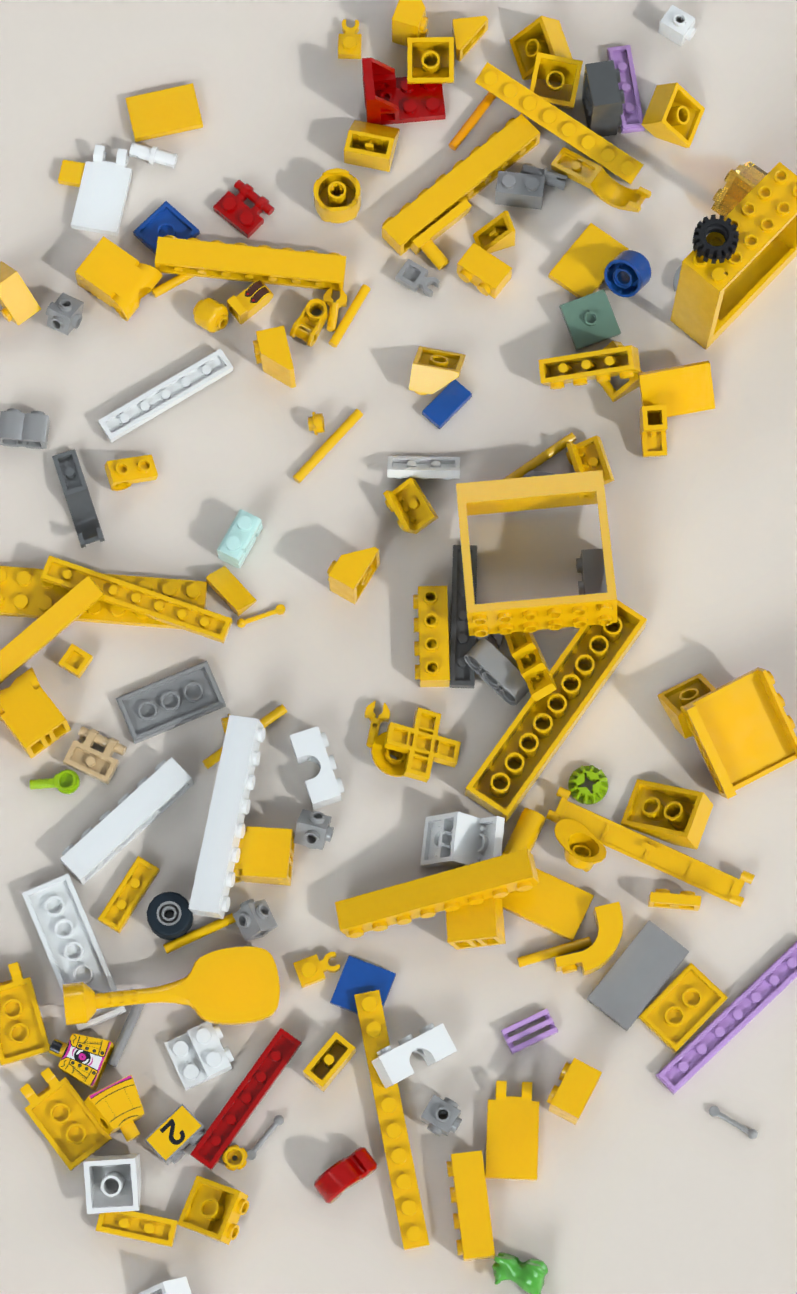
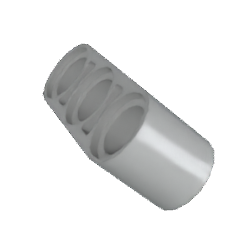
M479 639L464 656V660L469 667L510 705H517L529 692L527 683L521 676L520 671L486 639Z

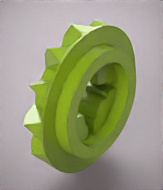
M593 765L581 766L571 774L568 788L571 791V796L576 801L590 805L601 801L605 797L608 790V780L602 769H598ZM585 776L589 781L596 782V784L592 785V794L587 787H580L585 782Z

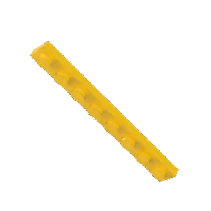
M486 63L475 80L476 84L630 185L644 164L490 63Z
M50 555L40 576L42 581L68 590H72L84 578L90 576L105 594L100 601L221 643L225 642L233 622L232 618Z

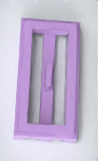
M546 1008L501 1030V1033L511 1053L515 1054L558 1033V1029L555 1027L554 1021ZM545 1017V1021L509 1037V1033ZM549 1025L550 1030L514 1047L513 1042Z

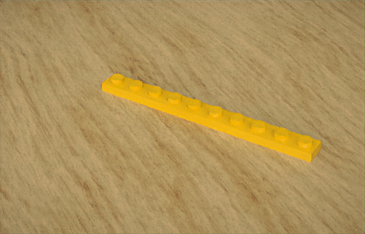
M375 990L355 994L354 997L403 1248L408 1250L428 1246L430 1244L398 1083L385 1089L371 1062L378 1057L376 1052L390 1045L380 991Z

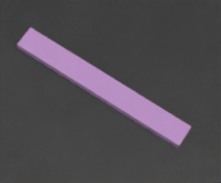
M797 941L656 1074V1077L673 1095L797 977Z

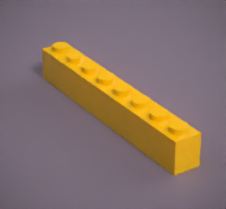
M522 114L517 118H511L501 131L492 133L485 144L481 147H475L471 151L470 156L464 161L459 160L448 174L439 176L433 186L429 189H423L417 199L412 203H406L396 216L387 218L382 225V238L400 256L410 249L411 243L415 238L464 199L469 201L498 177V171H506L540 143V132Z
M166 235L164 237L158 236L155 268L161 273L245 282L262 280L264 284L329 290L332 287L333 291H340L344 287L346 256L334 252L321 254L314 250L302 252L295 251L292 248L274 249L267 245L254 247L248 246L245 243L226 244L219 240L207 242L197 238L178 239L175 236Z
M526 848L337 901L335 906L339 928L347 937L358 938L368 931H383L393 924L405 925L412 922V919L419 917L430 918L440 911H456L465 904H481L484 902V899L490 897L503 898L509 892L516 890L520 892L528 891L534 885H538L539 880L534 856Z

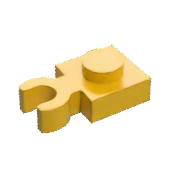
M343 19L342 31L344 34H339L338 59H361L362 34H357L359 32V21L355 20L354 27L349 28L346 26V19Z
M329 952L320 961L317 954L294 962L293 965L301 987L304 988L325 980L324 972L326 971L331 973L339 971L341 969L340 964L335 966L328 964L331 958L336 957V953Z

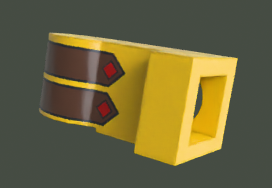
M257 280L236 297L233 295L226 300L228 311L242 325L266 306L274 294L262 280Z

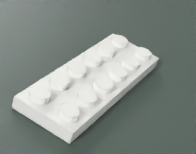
M69 873L23 892V898L62 992L63 984L84 982L94 990L95 994L118 991ZM124 1006L96 1009V1013L88 1023L76 1024L79 1032L125 1013L126 1009Z

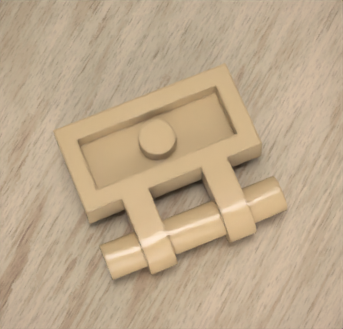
M81 727L78 735L85 738V741L82 744L74 740L63 763L101 782L109 784L119 764V761L112 758V755L116 752L123 756L127 747L119 744L117 739H109L100 735L99 731L93 728L89 730ZM96 743L105 747L104 752L101 753L93 749V744Z

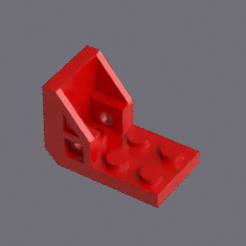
M371 57L362 58L363 88L368 123L389 125L445 119L442 83L408 84L407 77L396 78L394 68Z

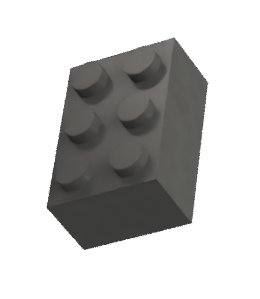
M613 60L585 64L582 102L587 128L601 137L617 135L618 126L622 125V104L625 103L623 89L619 90L618 83L621 82L619 68L615 69Z

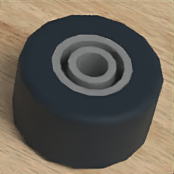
M164 892L154 897L149 903L147 921L153 933L166 940H174L185 935L190 930L193 922V913L188 909L189 902L181 894Z

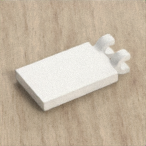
M95 145L93 162L86 161L71 227L73 229L118 236L132 177V169L127 168L129 156H127L128 150L118 148L116 163L105 161L107 155L104 152L105 146Z

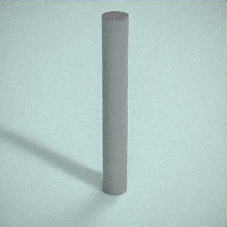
M145 1004L132 1006L107 1064L113 1067L117 1066Z

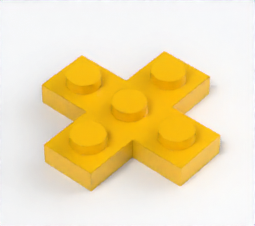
M418 707L415 711L412 728L393 722L389 723L384 748L407 754L403 776L427 783L430 779L433 762L450 767L457 765L461 742L438 736L441 720L440 713Z

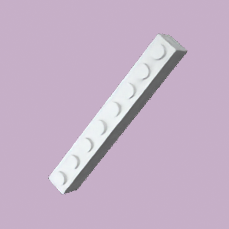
M229 715L188 908L194 915L224 919V914L228 912L230 907L229 890L235 883L234 866L240 859L239 842L240 838L243 839L246 826L244 818L245 814H248L250 811L251 802L249 794L250 790H253L255 787L256 778L254 770L255 766H258L260 763V742H263L265 739V728L260 720L256 718Z

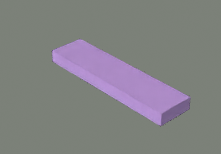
M630 45L607 48L608 61L613 60L615 69L619 68L621 82L618 83L619 90L623 89L625 103L622 104L621 133L644 131L645 128L641 125L643 113Z

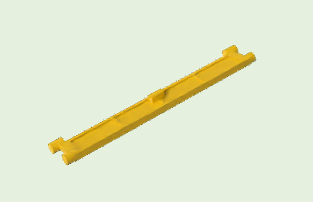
M561 786L559 787L556 796L561 797L556 811L549 809L546 816L547 819L555 823L563 819L578 821L603 845L741 907L744 898L739 896L745 882L751 884L755 875L743 870L738 879L568 801L571 791Z

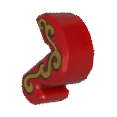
M360 1147L350 1156L338 1161L315 1180L314 1187L325 1202L331 1204L345 1190L373 1173L377 1169V1163L365 1147Z

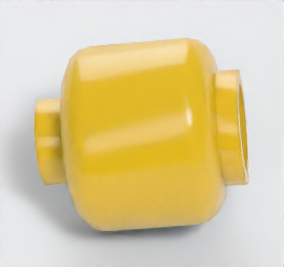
M205 298L196 303L193 315L195 323L208 332L215 333L220 329H224L228 324L229 313L225 305L213 298Z

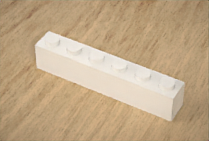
M172 757L168 761H161L156 766L154 774L149 778L146 776L136 785L137 789L132 794H125L118 801L119 805L112 812L108 810L100 817L98 825L85 830L81 835L82 839L76 845L71 844L62 852L63 856L60 858L62 863L82 885L91 879L194 784L192 778Z

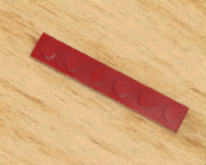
M282 1028L279 1029L190 1155L210 1170H213L299 1049L302 1042Z

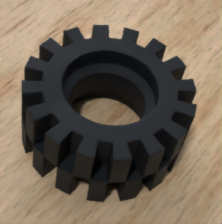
M716 214L711 215L710 219L707 216L704 217L703 222L699 221L697 228L695 227L693 249L697 251L699 258L702 255L704 256L703 261L707 262L708 258L712 259L711 264H716L718 259L720 263H723L725 258L729 260L732 254L735 253L739 240V231H736L737 226L735 223L731 225L732 220L729 218L724 221L723 215H720L719 219H716ZM711 232H718L724 236L725 242L721 246H712L707 242L706 236Z

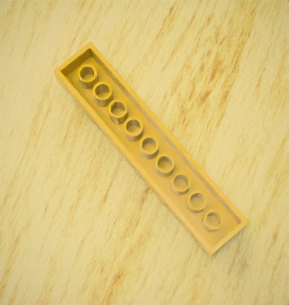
M617 600V623H612L608 626H601L599 624L587 625L584 628H580L550 670L557 690L536 702L532 696L466 786L465 796L493 815L505 818L504 822L506 823L645 629L647 619Z

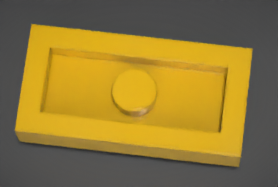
M655 889V892H650L648 907L698 911L701 906V896H696L695 892L681 891L680 894H673L668 889Z

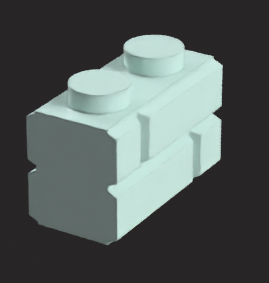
M240 509L217 549L218 558L240 569L254 545L256 537L259 536L263 529L262 520Z

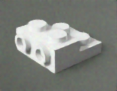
M206 1021L187 1030V1033L164 1043L186 1091L232 1069L230 1062L234 1061L229 1047L223 1048L219 1039L223 1038V1034L218 1024L212 1025L211 1022Z

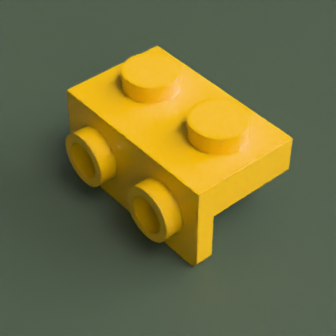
M593 436L578 444L572 442L566 444L568 449L566 456L569 463L573 465L575 473L603 470L604 485L614 481L599 436Z
M410 477L393 491L386 490L383 493L387 499L385 500L386 506L390 511L395 512L398 517L397 523L404 532L417 534L439 518L414 478Z

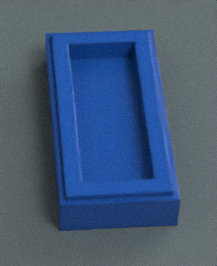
M455 379L422 411V415L438 429H441L472 397V393Z

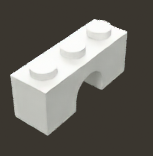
M316 726L290 735V741L298 764L311 761L320 767V772L316 777L305 781L313 810L342 801L341 793L345 791L341 778H335L333 770L337 769L333 755L328 756L325 747H328L329 743L325 732L320 733L319 727Z
M431 1023L419 1030L421 1035L413 1038L412 1034L398 1041L400 1046L392 1049L389 1045L376 1052L378 1057L371 1062L385 1089L414 1074L409 1060L412 1052L420 1054L427 1065L430 1066L457 1051L443 1023L436 1027Z

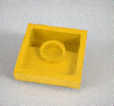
M196 1176L177 1225L229 1245L230 1241L236 1239L239 1233L237 1223L240 1216L245 1215L248 1211V1195L234 1188Z

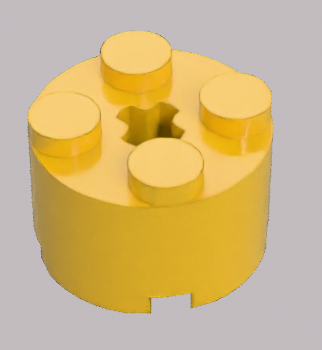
M340 168L329 169L322 173V176L314 183L313 188L315 209L320 218L325 222L344 223L355 219L361 206V190L358 179L349 174V171Z

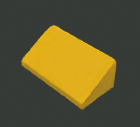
M225 566L205 577L209 586L238 617L257 601Z

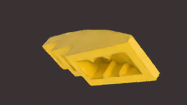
M520 631L504 635L511 655L516 660L521 676L526 681L529 692L535 702L557 690L533 634Z

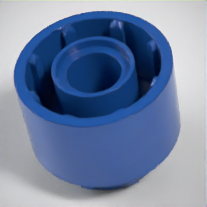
M633 250L623 251L606 266L604 272L605 282L609 289L618 296H634L651 278L649 261L639 252Z

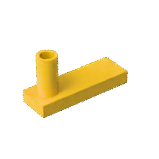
M464 199L415 238L411 243L410 249L415 255L423 251L438 270L443 269L450 261L433 241L466 216L472 205L467 199Z

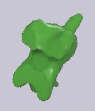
M499 1252L498 1256L494 1257L495 1263L492 1268L496 1285L501 1281L511 1280L530 1294H541L544 1279L548 1273V1268L543 1261L528 1259L526 1262H521L518 1257Z

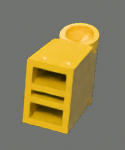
M104 236L75 271L77 285L113 307L125 321H128L138 309L141 298L150 293L163 277L159 270L150 265L140 263L136 258Z
M32 667L17 677L8 688L0 690V720L4 722L31 759L71 730L66 718L41 688Z
M247 826L243 839L240 838L239 842L240 859L238 863H235L233 871L235 872V883L244 881L291 886L295 848L293 830Z
M490 897L484 899V902L481 904H465L456 911H446L447 942L455 949L506 944L502 898Z

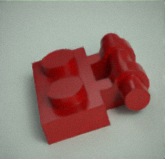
M238 180L234 184V188L239 193L235 196L228 191L213 206V209L245 237L249 238L264 223V219L260 214L264 211L267 215H271L275 208L269 204L268 199L264 196L260 197L255 193L252 186ZM247 198L255 204L252 209L244 203Z

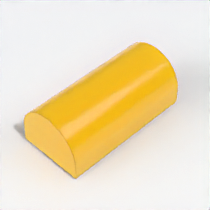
M524 808L502 853L509 854L526 848L531 852L546 822V818L532 809Z

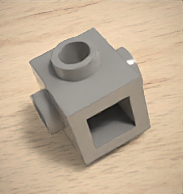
M62 293L47 308V326L69 335L74 328L77 329L82 321L84 302Z
M303 809L297 821L293 843L304 845L310 849L323 850L325 842H330L333 835L334 827H330L332 817L321 812Z
M249 899L240 904L241 909L233 914L245 942L264 937L278 926L265 899L259 901Z
M433 1095L421 1115V1121L429 1125L427 1129L438 1136H441L443 1133L448 1136L450 1131L455 1133L462 1121L459 1118L461 1110L457 1109L459 1105L447 1097L442 1100ZM440 1114H445L447 1118L440 1119L438 1116Z

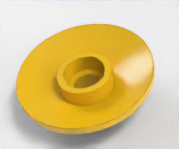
M387 731L383 732L372 744V759L375 765L385 774L402 777L407 754L384 748ZM390 755H394L397 760L391 758Z

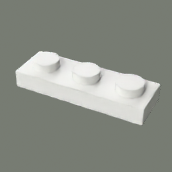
M388 456L387 477L396 479L410 477L419 479H460V457Z

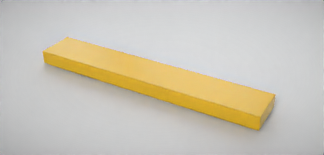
M90 576L84 578L0 650V684L105 595Z

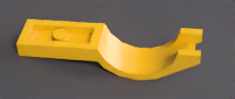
M565 147L561 149L551 163L552 170L562 175H568L569 179L591 189L602 201L620 210L639 212L643 201L651 196V191L641 186L639 189H630L619 184L606 173L602 166Z

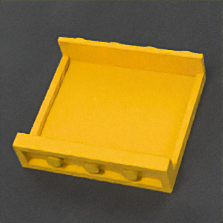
M757 667L680 707L720 795L727 799L737 795L735 791L797 759V737L793 730L795 728L794 721L789 715H786L783 708L785 706L784 699L780 693H776L773 686L775 684L774 677L766 669Z

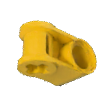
M318 298L310 300L299 318L294 322L289 336L292 338L297 337L307 342L309 347H312L328 320L325 302ZM317 309L323 311L318 316L311 314L312 311Z

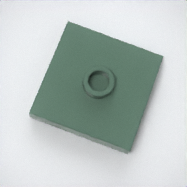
M604 289L559 306L576 351L621 334Z

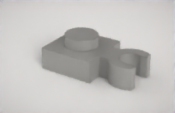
M410 259L406 261L396 275L397 282L414 292L420 287L428 297L433 296V291L428 288L429 285H434L437 288L440 286V281L437 278L427 277L428 270Z

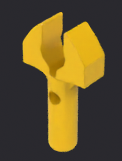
M332 287L323 296V301L329 307L326 329L330 332L336 330L339 309L347 307V295L342 288L340 289V298L335 303L332 299Z
M373 701L366 707L365 718H369L371 721L366 746L372 748L374 740L378 737L380 724L384 721L389 722L390 711L386 703L383 705V712L377 718L374 713L376 701Z

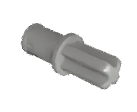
M526 164L522 166L521 173L545 176V185L564 190L568 175L547 171L548 168L544 170Z

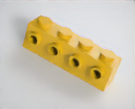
M632 345L538 360L541 384L550 386V389H561L565 387L564 384L573 383V386L588 384L587 380L596 379V382H607L613 376H620V379L632 378L634 373L641 372L638 348Z
M418 586V594L413 595V609H418V618H414V633L419 632V641H414V656H419L420 665H415V680H420V687H450L447 586Z

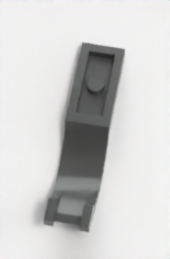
M75 449L52 456L81 548L95 541H105Z

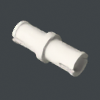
M132 142L129 151V157L149 161V164L152 165L157 163L175 168L178 158L176 153L159 150L157 146L151 148L136 144L135 142Z

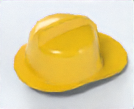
M563 819L555 825V837L563 846L564 856L569 865L588 872L594 864L605 859L607 853L605 846L583 824L572 819Z

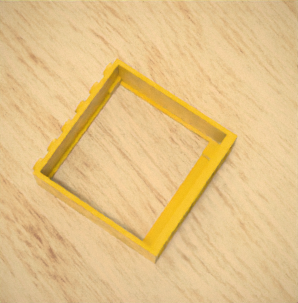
M781 162L723 219L724 221L728 218L731 219V225L735 223L737 226L736 231H739L736 251L732 254L729 260L725 258L723 263H720L718 259L716 264H711L712 259L708 258V261L705 262L703 261L704 256L702 255L699 258L697 251L693 250L682 261L670 321L705 350L797 256V175ZM711 232L706 236L707 242L712 246H721L725 242L724 236L718 232Z
M603 470L456 484L469 636L485 637L488 634L498 633L508 635L520 631L532 633L542 629L560 630L564 627L584 628L587 625L599 624L601 626H608L612 623H617V594ZM590 504L598 505L607 593L475 604L467 516Z

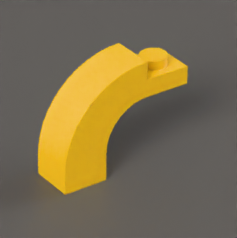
M619 902L594 907L593 914L597 926L595 942L586 950L555 957L554 965L556 972L562 971L563 974L572 973L578 970L577 967L581 966L582 974L585 976L599 970L612 958L618 948L623 931V916Z

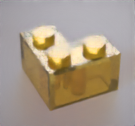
M750 161L744 165H739L735 170L731 169L724 179L727 182L724 188H720L713 197L715 203L711 209L725 218L768 173Z

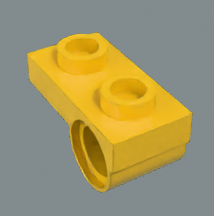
M152 454L107 461L104 465L112 491L124 490L133 483L152 481L158 477Z

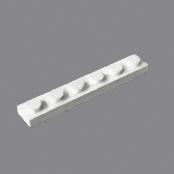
M220 348L98 420L99 425L112 443L234 371L233 366Z

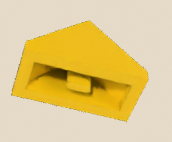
M486 16L452 19L456 60L459 62L488 30V18Z
M503 211L473 234L476 244L489 253L515 246L516 231L508 211Z

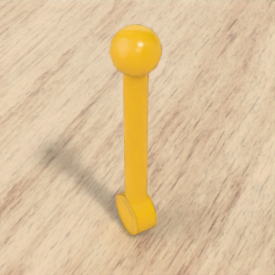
M279 604L276 606V609L247 619L240 618L237 620V626L243 628L246 624L274 614L282 615L285 613V606Z

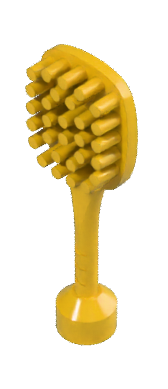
M248 946L225 948L210 952L194 962L191 972L185 978L161 986L95 994L94 990L84 982L63 984L66 1025L88 1023L96 1013V1009L146 1003L189 1005L201 1019L207 1022L222 1025L247 1024L271 1017L278 1008L280 997L278 970L273 956L263 948Z

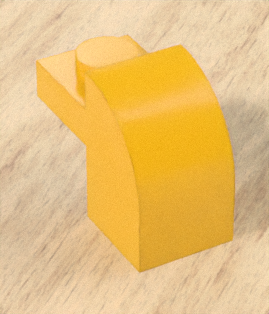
M666 405L642 406L639 418L642 458L667 456L666 430L668 425Z

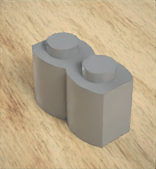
M14 408L1 411L0 445L47 449L50 427L49 416L41 411L21 413L20 410Z

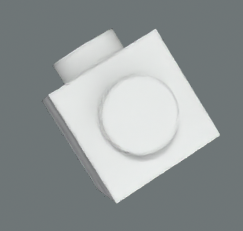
M672 5L661 19L658 33L682 46L686 40L690 41L695 34L696 28H694L696 18Z

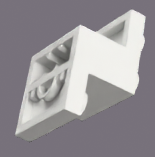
M461 812L426 817L420 866L430 868L444 865L458 868L501 856L505 818L500 816L478 818Z

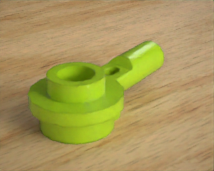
M68 769L56 774L54 778L30 780L31 790L57 788L63 794L74 793L80 785L77 773Z

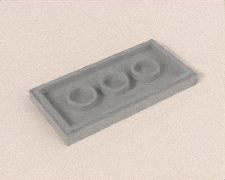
M207 661L116 698L135 744L226 707Z
M649 920L588 996L587 1000L624 1030L628 1031L689 951Z

